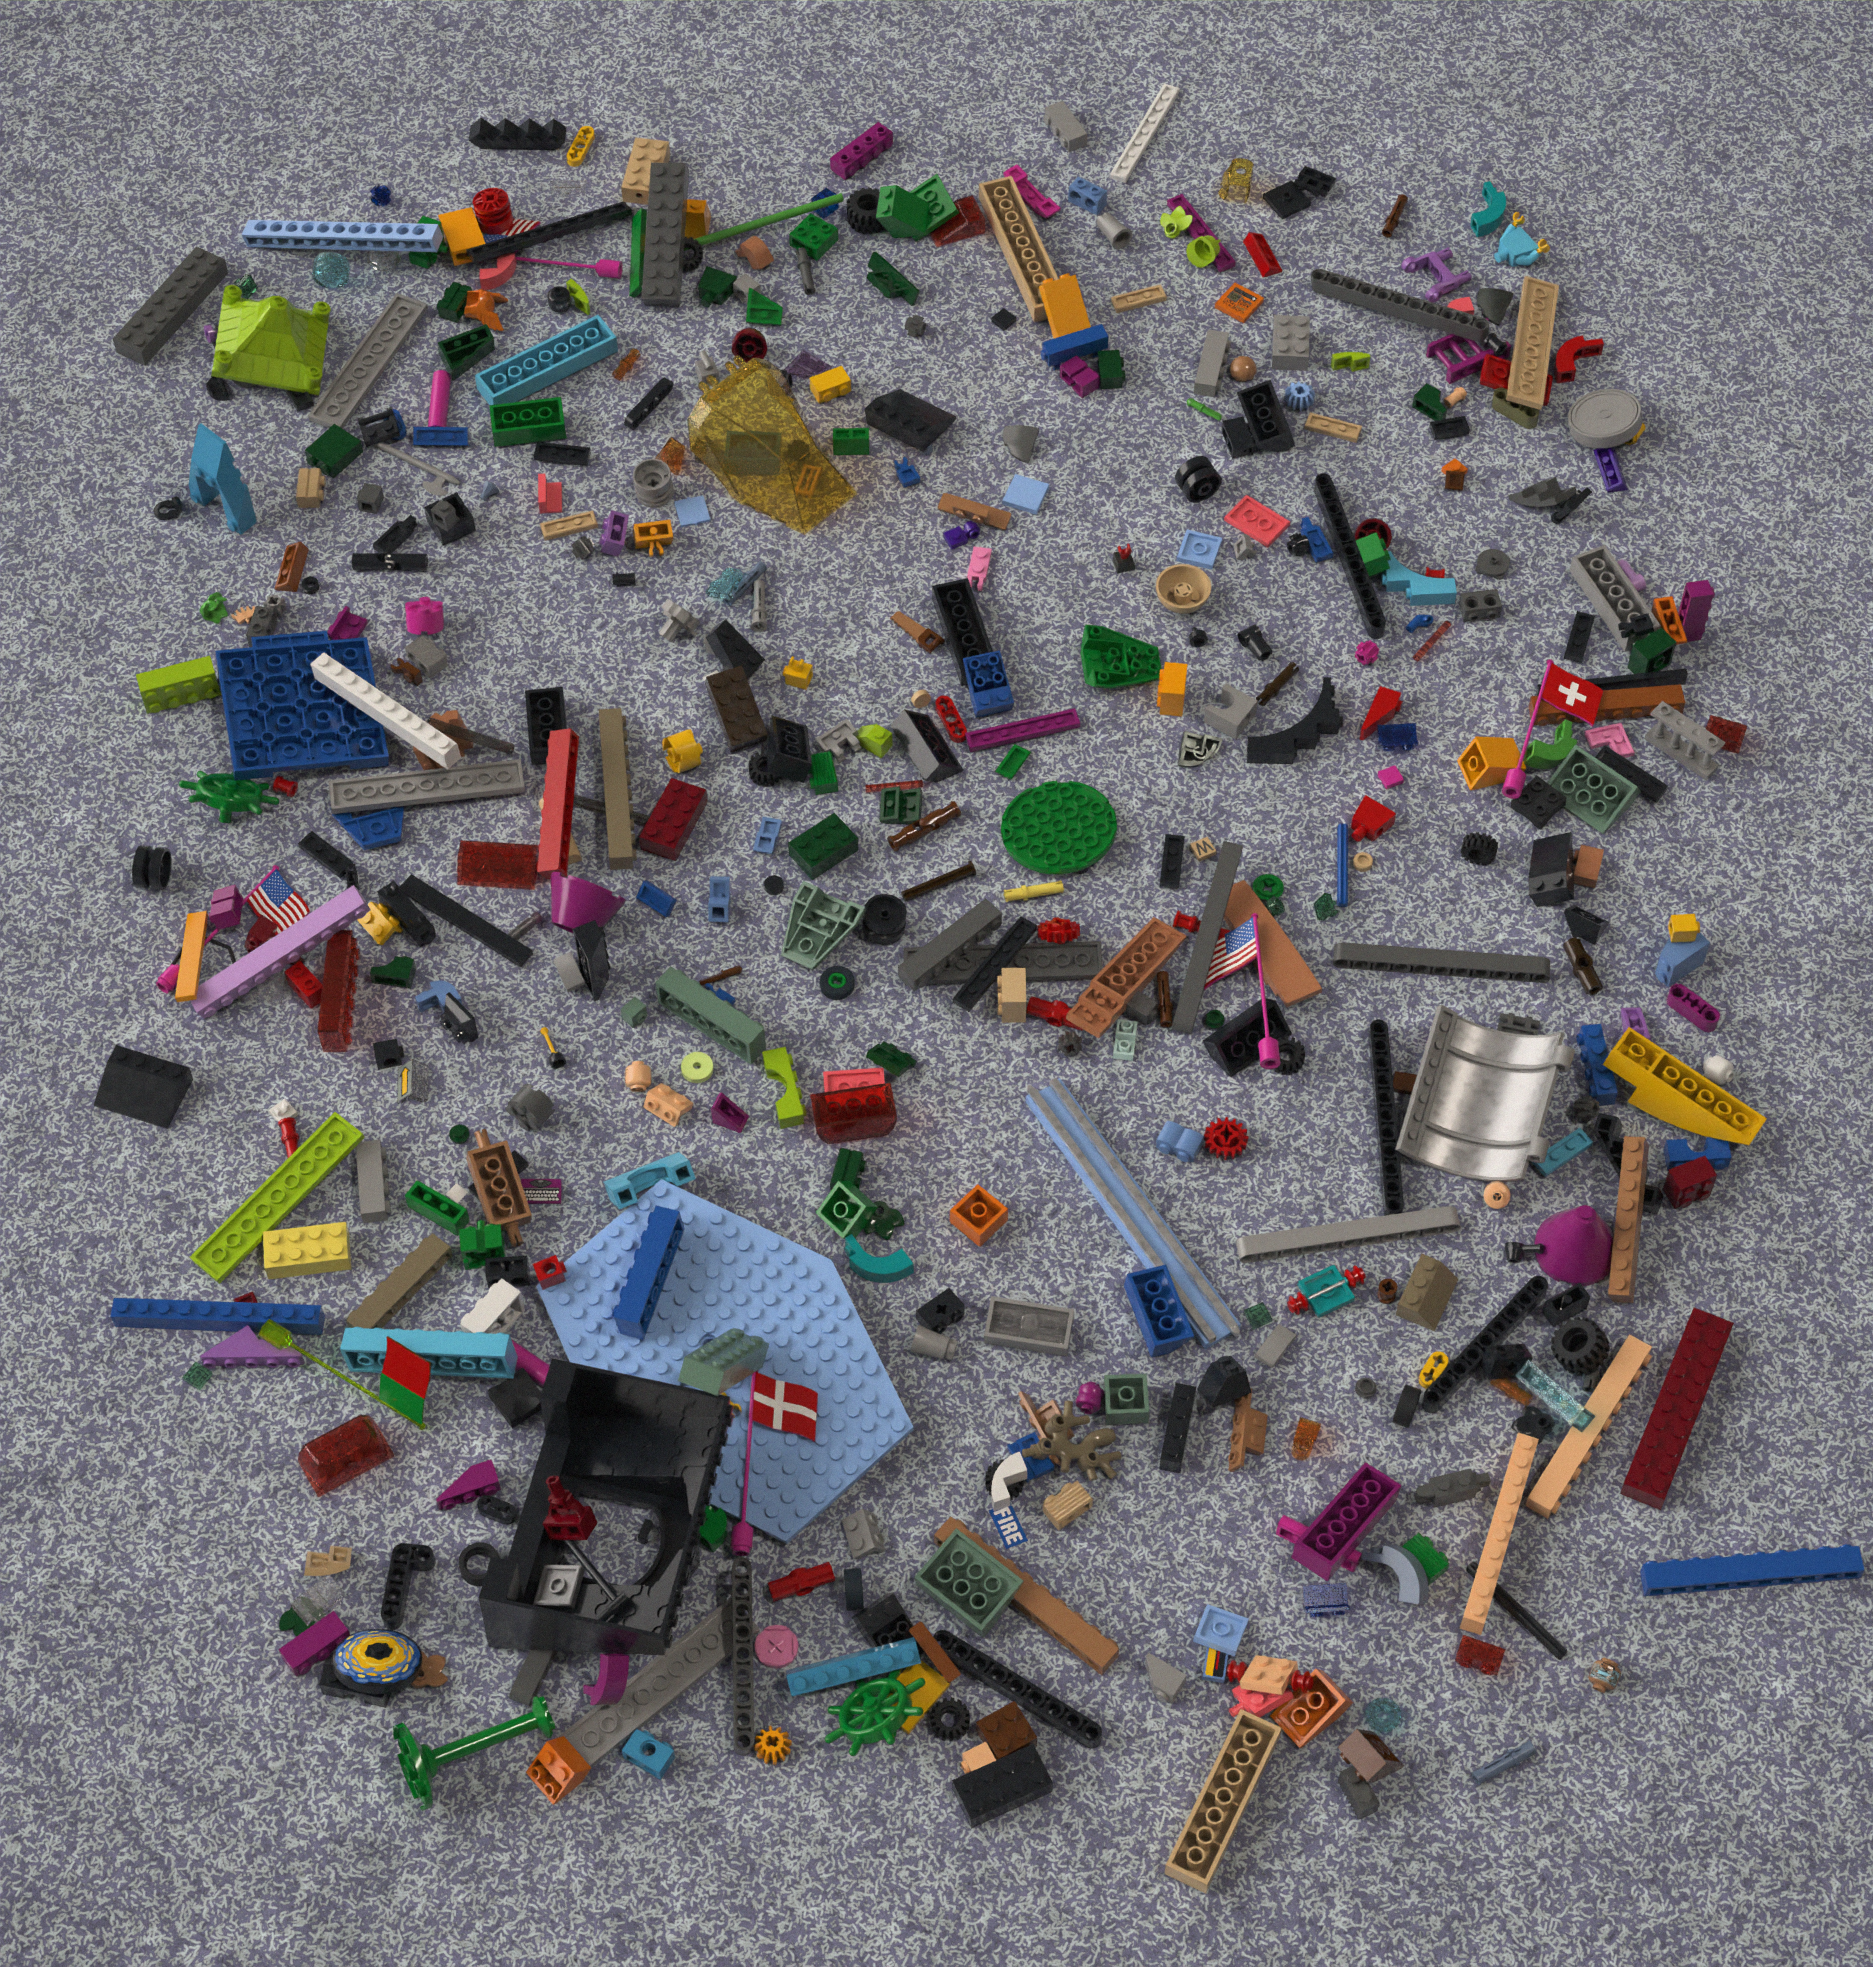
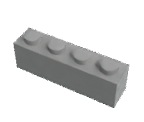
M1208 329L1194 383V394L1215 397L1216 391H1220L1222 381L1219 379L1224 376L1225 367H1223V364H1227L1228 359L1226 351H1230L1231 348L1228 332Z
M380 1140L360 1142L356 1146L361 1217L363 1223L388 1220V1213L391 1212L390 1200H386V1195L390 1194L389 1183L385 1182V1177H388L387 1164L384 1165L383 1160L387 1159L386 1147H382Z

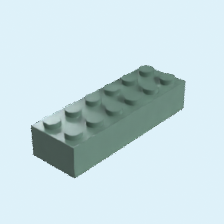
M670 966L655 982L658 1003L750 1065L766 1049L765 1032L761 1023L758 1021L754 1022L743 1011L733 1008L728 1001L719 999L713 991H707L699 982L686 977L681 970H676Z
M737 1328L730 1329L685 1356L678 1381L718 1396L763 1367L769 1343L764 1342L763 1338L759 1336L746 1335L743 1330Z

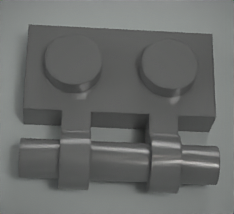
M1500 1013L1499 1021L1507 1023L1499 1022L1498 1031L1521 1035H1538V1030L1531 1029V1027L1539 1029L1540 1021L1533 1020V1017L1529 1016L1524 1018L1515 1016L1514 1013Z

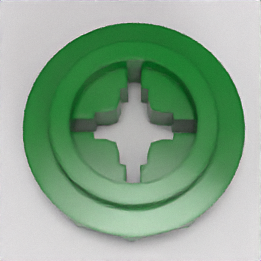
M1263 874L1254 880L1252 890L1261 901L1267 900L1269 903L1271 900L1277 901L1282 896L1284 885L1277 876ZM1265 886H1267L1268 888L1272 887L1271 892H1269L1268 890L1264 891Z

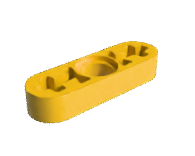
M584 126L578 131L567 153V163L570 166L577 167L582 164L595 139L592 127ZM578 145H585L584 148H577Z

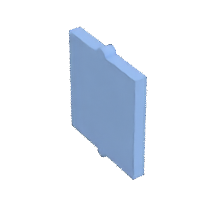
M703 495L674 501L681 527L697 526L700 523L710 521Z

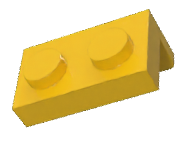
M370 902L368 906L371 911L367 912L363 918L357 919L379 945H384L395 931L399 933L403 931L399 925L400 921L388 913L389 909L382 903Z

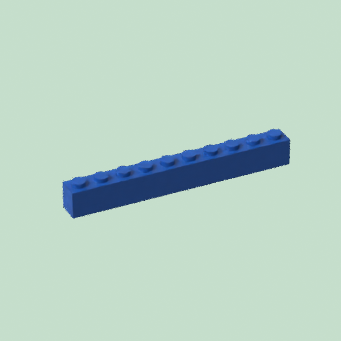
M114 1298L110 1316L115 1327L238 1332L248 1325L253 1332L271 1333L281 1326L286 1334L323 1335L325 1314L321 1305Z
M1845 1544L1838 1548L1823 1546L1814 1550L1800 1548L1796 1551L1778 1550L1767 1554L1765 1552H1756L1753 1555L1738 1553L1731 1557L1715 1555L1707 1559L1693 1557L1684 1561H1679V1559H1671L1660 1563L1648 1561L1642 1565L1640 1576L1644 1596L1646 1597L1859 1579L1865 1569L1859 1546Z

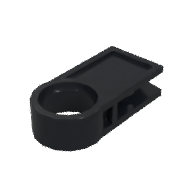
M353 864V871H350L348 865H345L347 889L354 885L359 890L355 864Z

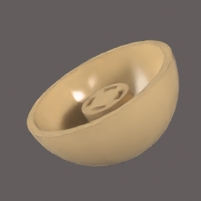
M1177 564L1163 570L1156 580V593L1160 602L1174 613L1189 614L1195 612L1207 602L1210 596L1211 582L1209 577L1203 570L1192 565Z

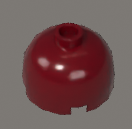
M754 328L742 329L733 338L732 353L736 360L742 364L749 365L754 364L752 361H762L767 354L766 339L760 331Z
M1368 518L1362 521L1356 528L1355 541L1377 532L1379 539L1383 538L1387 549L1390 546L1392 534L1388 524L1382 519Z

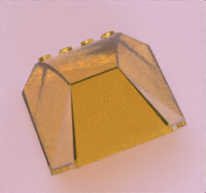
M736 355L733 360L740 367L738 370L733 363L728 361L725 363V367L731 375L720 383L712 375L707 376V382L713 387L712 389L703 381L698 384L699 389L704 394L699 397L687 419L690 451L707 465L726 488L728 494L740 504L754 508L756 512H762L770 516L771 519L785 523L787 527L805 535L856 496L857 492L820 443L781 370L768 360L753 358L745 363L743 358Z

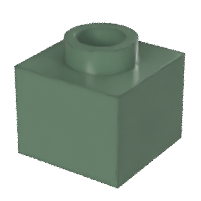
M636 997L632 998L621 1008L622 1019L632 1028L637 1024H642L647 1017L646 1005Z

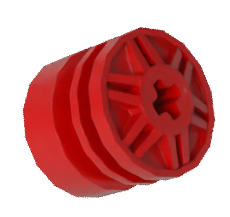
M488 188L474 196L472 203L478 225L483 233L494 235L504 233L510 229L514 219L507 192L499 188Z

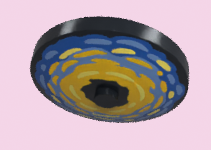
M368 1629L353 1633L344 1638L336 1646L333 1653V1671L336 1677L347 1687L363 1693L384 1694L401 1690L413 1683L422 1669V1652L417 1643L405 1634L388 1629Z

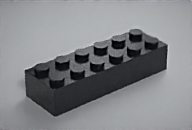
M968 578L932 586V601L961 686L968 685L963 658L993 652Z

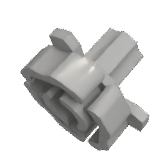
M667 599L661 608L664 609L662 613L669 617V619L661 628L659 634L672 642L683 627L696 637L698 633L694 630L700 621L684 608Z

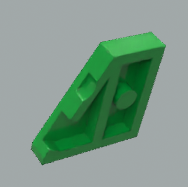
M749 288L746 323L782 326L783 307L754 289Z

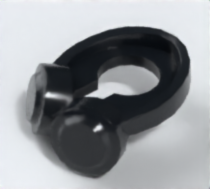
M175 496L172 497V500L158 503L153 511L155 517L159 520L178 518L182 512L181 500ZM164 506L175 508V510H169L165 514L159 512L160 508Z

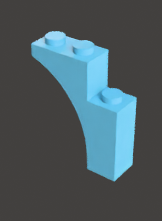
M1388 551L1391 558L1388 561L1390 569L1383 571L1381 575V583L1385 585L1386 592L1406 591V599L1410 600V606L1455 604L1457 594L1455 578H1432L1415 573L1403 566L1394 557L1392 552Z

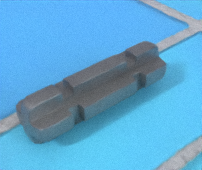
M537 911L533 912L530 918L527 917L519 923L516 929L513 928L508 932V935L518 940L521 938L520 935L526 934L534 927V924L540 923L542 916Z

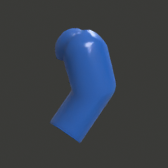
M1429 614L1416 615L1406 626V630L1413 633L1417 627L1430 626L1434 619Z

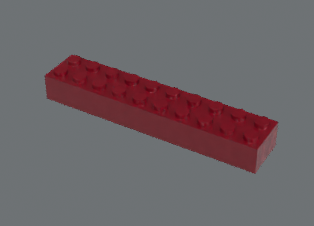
M1695 1307L1693 1308L1623 1483L1621 1495L1656 1509H1662L1730 1335L1733 1322Z

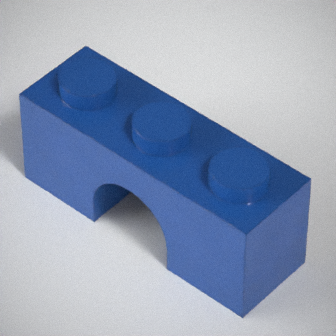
M1707 1137L1703 1152L1692 1151L1688 1146L1687 1139L1666 1140L1663 1149L1667 1171L1702 1156H1706L1714 1169L1721 1170L1729 1166L1732 1158L1729 1142Z

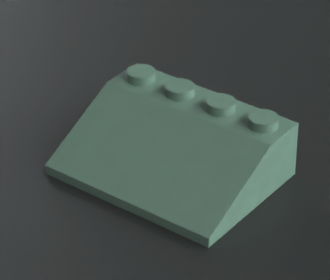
M1577 745L1573 747L1547 782L1566 797L1564 808L1602 834L1629 809L1641 793L1636 785Z
M957 1528L914 1577L916 1585L982 1638L997 1623L1024 1582Z

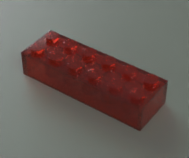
M340 930L331 939L327 940L317 1030L323 1052H347L348 1045L352 1043V1035L349 1033V1030L353 1028L351 1011L355 1010L353 994L357 993V983L354 981L355 977H358L359 967L356 965V962L360 960V948H357L358 940L354 938L352 930Z

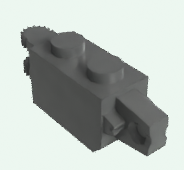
M1471 1469L1430 1478L1428 1484L1418 1486L1414 1498L1420 1504L1432 1502L1434 1508L1474 1498L1476 1493L1481 1491L1482 1487L1490 1485L1491 1480L1488 1473L1476 1474Z

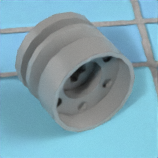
M654 458L641 461L635 467L633 482L638 501L650 508L666 505L674 494L669 466L662 460Z

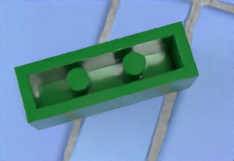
M418 1180L405 1194L407 1206L456 1236L459 1235V1229H464L470 1221L466 1208Z

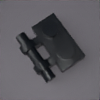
M1304 166L1293 185L1299 187V190H1307L1317 197L1322 196L1325 198L1335 185L1336 178Z

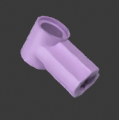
M1623 559L1617 561L1637 592L1646 589V582L1641 574H1636L1627 561Z

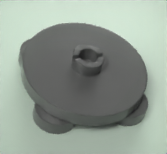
M1497 549L1484 550L1477 558L1475 571L1478 574H1485L1501 580L1509 569L1510 558L1504 552Z

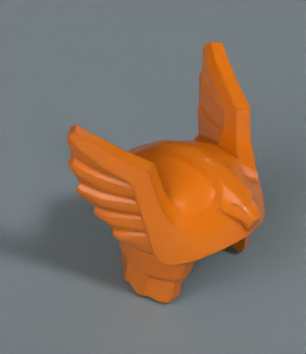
M483 289L467 291L464 315L466 318L478 319L483 325L487 324L489 329L503 331L497 313H494L495 303H506L508 299L500 293H493Z

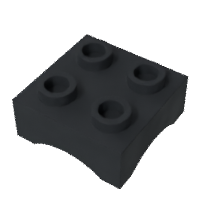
M1537 775L1523 788L1519 798L1511 800V808L1525 816L1540 830L1566 805V797Z
M524 1368L518 1370L514 1374L513 1379L509 1378L503 1383L487 1390L489 1398L512 1429L542 1410L541 1391L531 1380Z

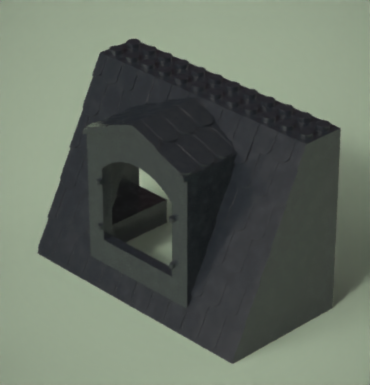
M552 1358L540 1396L546 1434L507 1560L491 1557L479 1595L488 1646L521 1650L665 1655L666 1648H670L672 1644V1627L676 1628L679 1617V1614H677L678 1607H682L683 1588L688 1586L689 1579L700 1565V1526H704L707 1513H705L706 1506H710L712 1493H710L711 1486L716 1484L718 1475L716 1469L717 1466H721L723 1454L721 1453L722 1446L726 1447L727 1429L732 1426L734 1418L730 1397L725 1395L716 1396L702 1390ZM550 1476H559L563 1488L569 1490L577 1501H579L581 1494L593 1498L598 1497L635 1505L639 1508L652 1509L659 1522L661 1542L657 1557L650 1569L632 1585H618L608 1582L616 1594L624 1592L631 1601L615 1616L612 1615L606 1622L596 1620V1618L607 1609L606 1606L610 1599L594 1579L583 1577L574 1609L542 1608L533 1605L544 1565H560L566 1547L563 1540H550L543 1525V1521L549 1514L550 1503L548 1498L551 1492L546 1484V1479Z

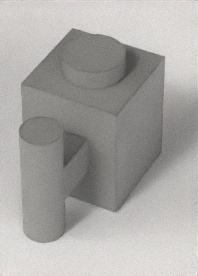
M701 351L699 353L701 360L695 361V368L702 387L706 388L719 384V371L713 358L708 357L706 351Z

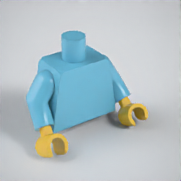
M1519 212L1513 214L1514 222L1510 223L1499 240L1498 252L1494 254L1495 260L1498 263L1506 260L1511 267L1518 265L1529 266L1541 256L1542 252L1547 253L1550 250V246L1545 239H1541L1537 245L1521 227L1517 228V225L1525 222L1523 215L1517 220L1520 216Z

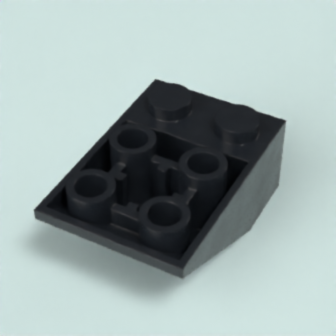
M886 1593L851 1617L872 1648L913 1638L909 1632L913 1624L894 1593ZM916 1641L917 1646H918V1650H919V1654L921 1655V1654L924 1653L925 1651L921 1648V1646H920V1645L918 1644V1642Z

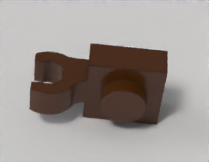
M398 658L397 662L400 666L390 665L391 671L395 674L402 673L408 683L419 686L423 682L421 671L409 662L405 663L403 659Z

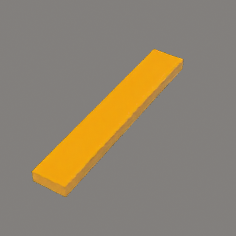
M207 911L187 914L175 994L177 1002L197 999L208 922Z

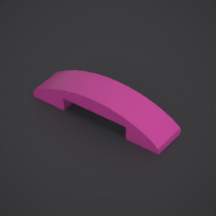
M1017 164L1003 173L1005 177H1013L1023 202L1035 213L1044 218H1049L1060 211L1061 208L1050 197L1046 199L1027 180L1028 175Z

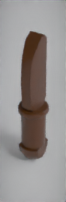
M738 965L724 971L721 970V973L704 978L699 983L700 985H705L706 983L740 974L742 967Z

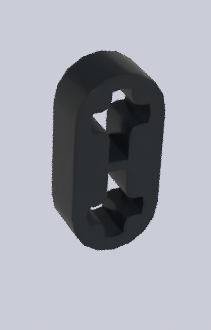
M489 1495L483 1496L478 1500L479 1513L486 1518L504 1525L512 1524L517 1518L515 1507L508 1502ZM490 1502L492 1508L488 1507L486 1510H484L483 1504L487 1505ZM508 1510H510L511 1516L507 1515L506 1518H504L502 1512L506 1513Z

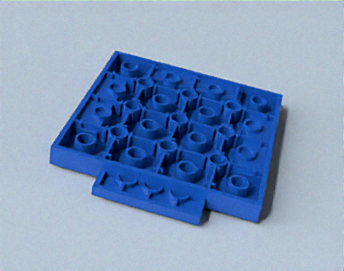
M327 631L251 637L252 647L215 650L234 781L273 777V772L344 765H350V769L389 766V755L383 725L316 680L310 665L322 653H325L376 688L367 637L328 640Z

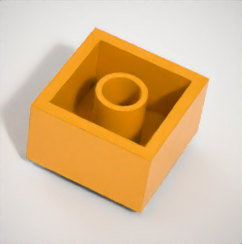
M1165 662L1164 669H1160L1157 693V707H1160V715L1182 717L1187 664Z

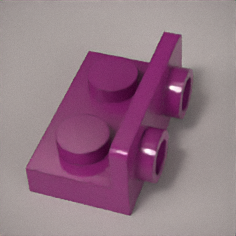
M345 606L338 613L333 625H330L328 628L329 640L358 638L368 624L366 618L352 614L350 608Z

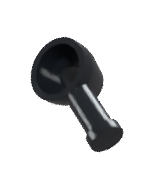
M1519 1242L1505 1243L1506 1258L1511 1263H1520L1525 1253L1543 1254L1542 1243L1537 1245H1524Z

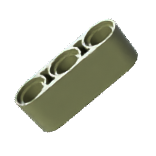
M1497 388L1494 391L1492 408L1524 428L1533 429L1537 426L1539 409L1506 400L1507 389Z

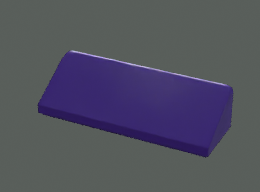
M1614 447L1594 449L1593 451L1607 493L1628 490Z

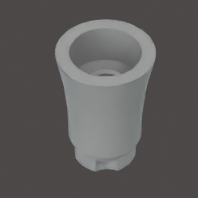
M1108 212L1097 218V226L1110 241L1114 249H1121L1129 244L1133 235L1130 229L1121 224Z
M918 1325L910 1353L952 1360L958 1341Z

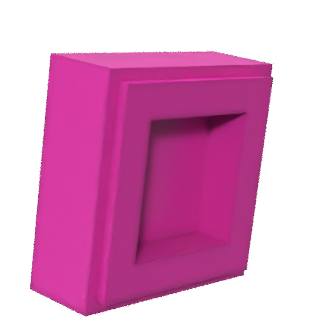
M1395 765L1378 771V777L1386 790L1404 782L1402 775Z

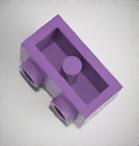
M611 510L608 518H604L602 523L604 534H601L599 544L602 545V553L619 556L625 542L629 515Z

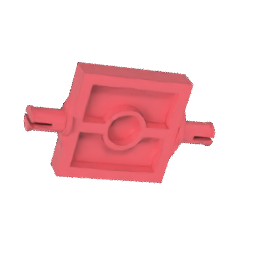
M1239 1685L1232 1689L1233 1695L1239 1701V1704L1229 1708L1231 1716L1235 1717L1240 1709L1257 1717H1262L1294 1697L1288 1687L1283 1695L1241 1689Z

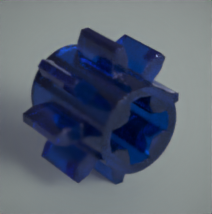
M378 184L370 190L372 193L370 199L376 206L381 205L383 207L391 201V198H389L391 191L385 185L380 186Z

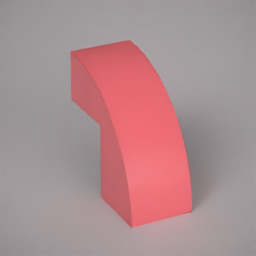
M515 252L500 255L497 258V268L480 269L481 289L491 290L497 288L512 277L517 264Z

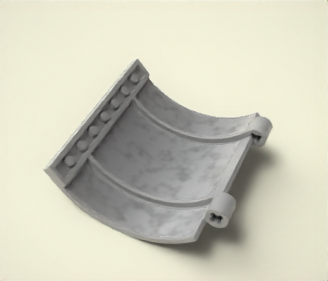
M1444 1005L1437 1006L1395 1150L1426 1166L1464 1178L1491 1182L1523 1180L1529 1161L1535 1163L1545 1162L1550 1142L1541 1137L1558 1072L1570 1071L1575 1050L1569 1046L1562 1045L1564 1033L1562 1032L1550 1035H1521L1498 1031L1466 1020Z

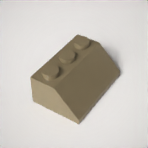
M1421 1254L1400 1298L1396 1316L1435 1331L1458 1282V1278L1441 1261Z

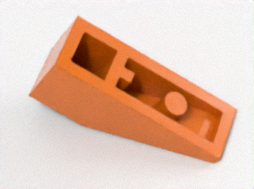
M1673 596L1654 599L1651 612L1661 625V628L1676 641V645L1687 643Z

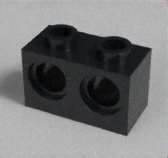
M527 1255L485 1258V1276L488 1288L494 1283H498L501 1278L513 1287L529 1286L530 1267Z

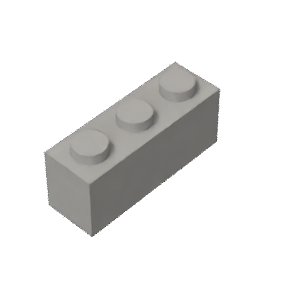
M1064 101L1045 107L1044 122L1051 127L1053 135L1059 138L1062 147L1071 152L1087 146V132Z

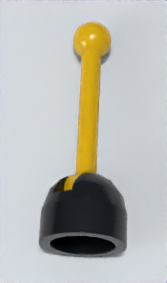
M546 1027L541 1028L540 1032L545 1036L551 1050L549 1056L551 1068L558 1069L566 1064L564 1055L561 1052H555L548 1035V1029Z

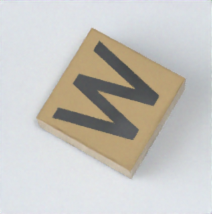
M1208 837L1190 844V849L1199 862L1216 855V849Z

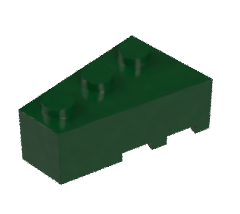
M487 324L437 342L438 354L446 370L451 375L452 381L456 380L495 350L494 337Z

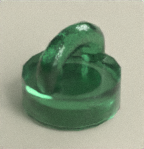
M1272 896L1267 900L1265 907L1273 917L1285 912L1284 904L1278 897Z

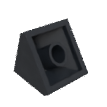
M1575 905L1564 911L1572 937H1580L1596 945L1609 924L1608 921Z

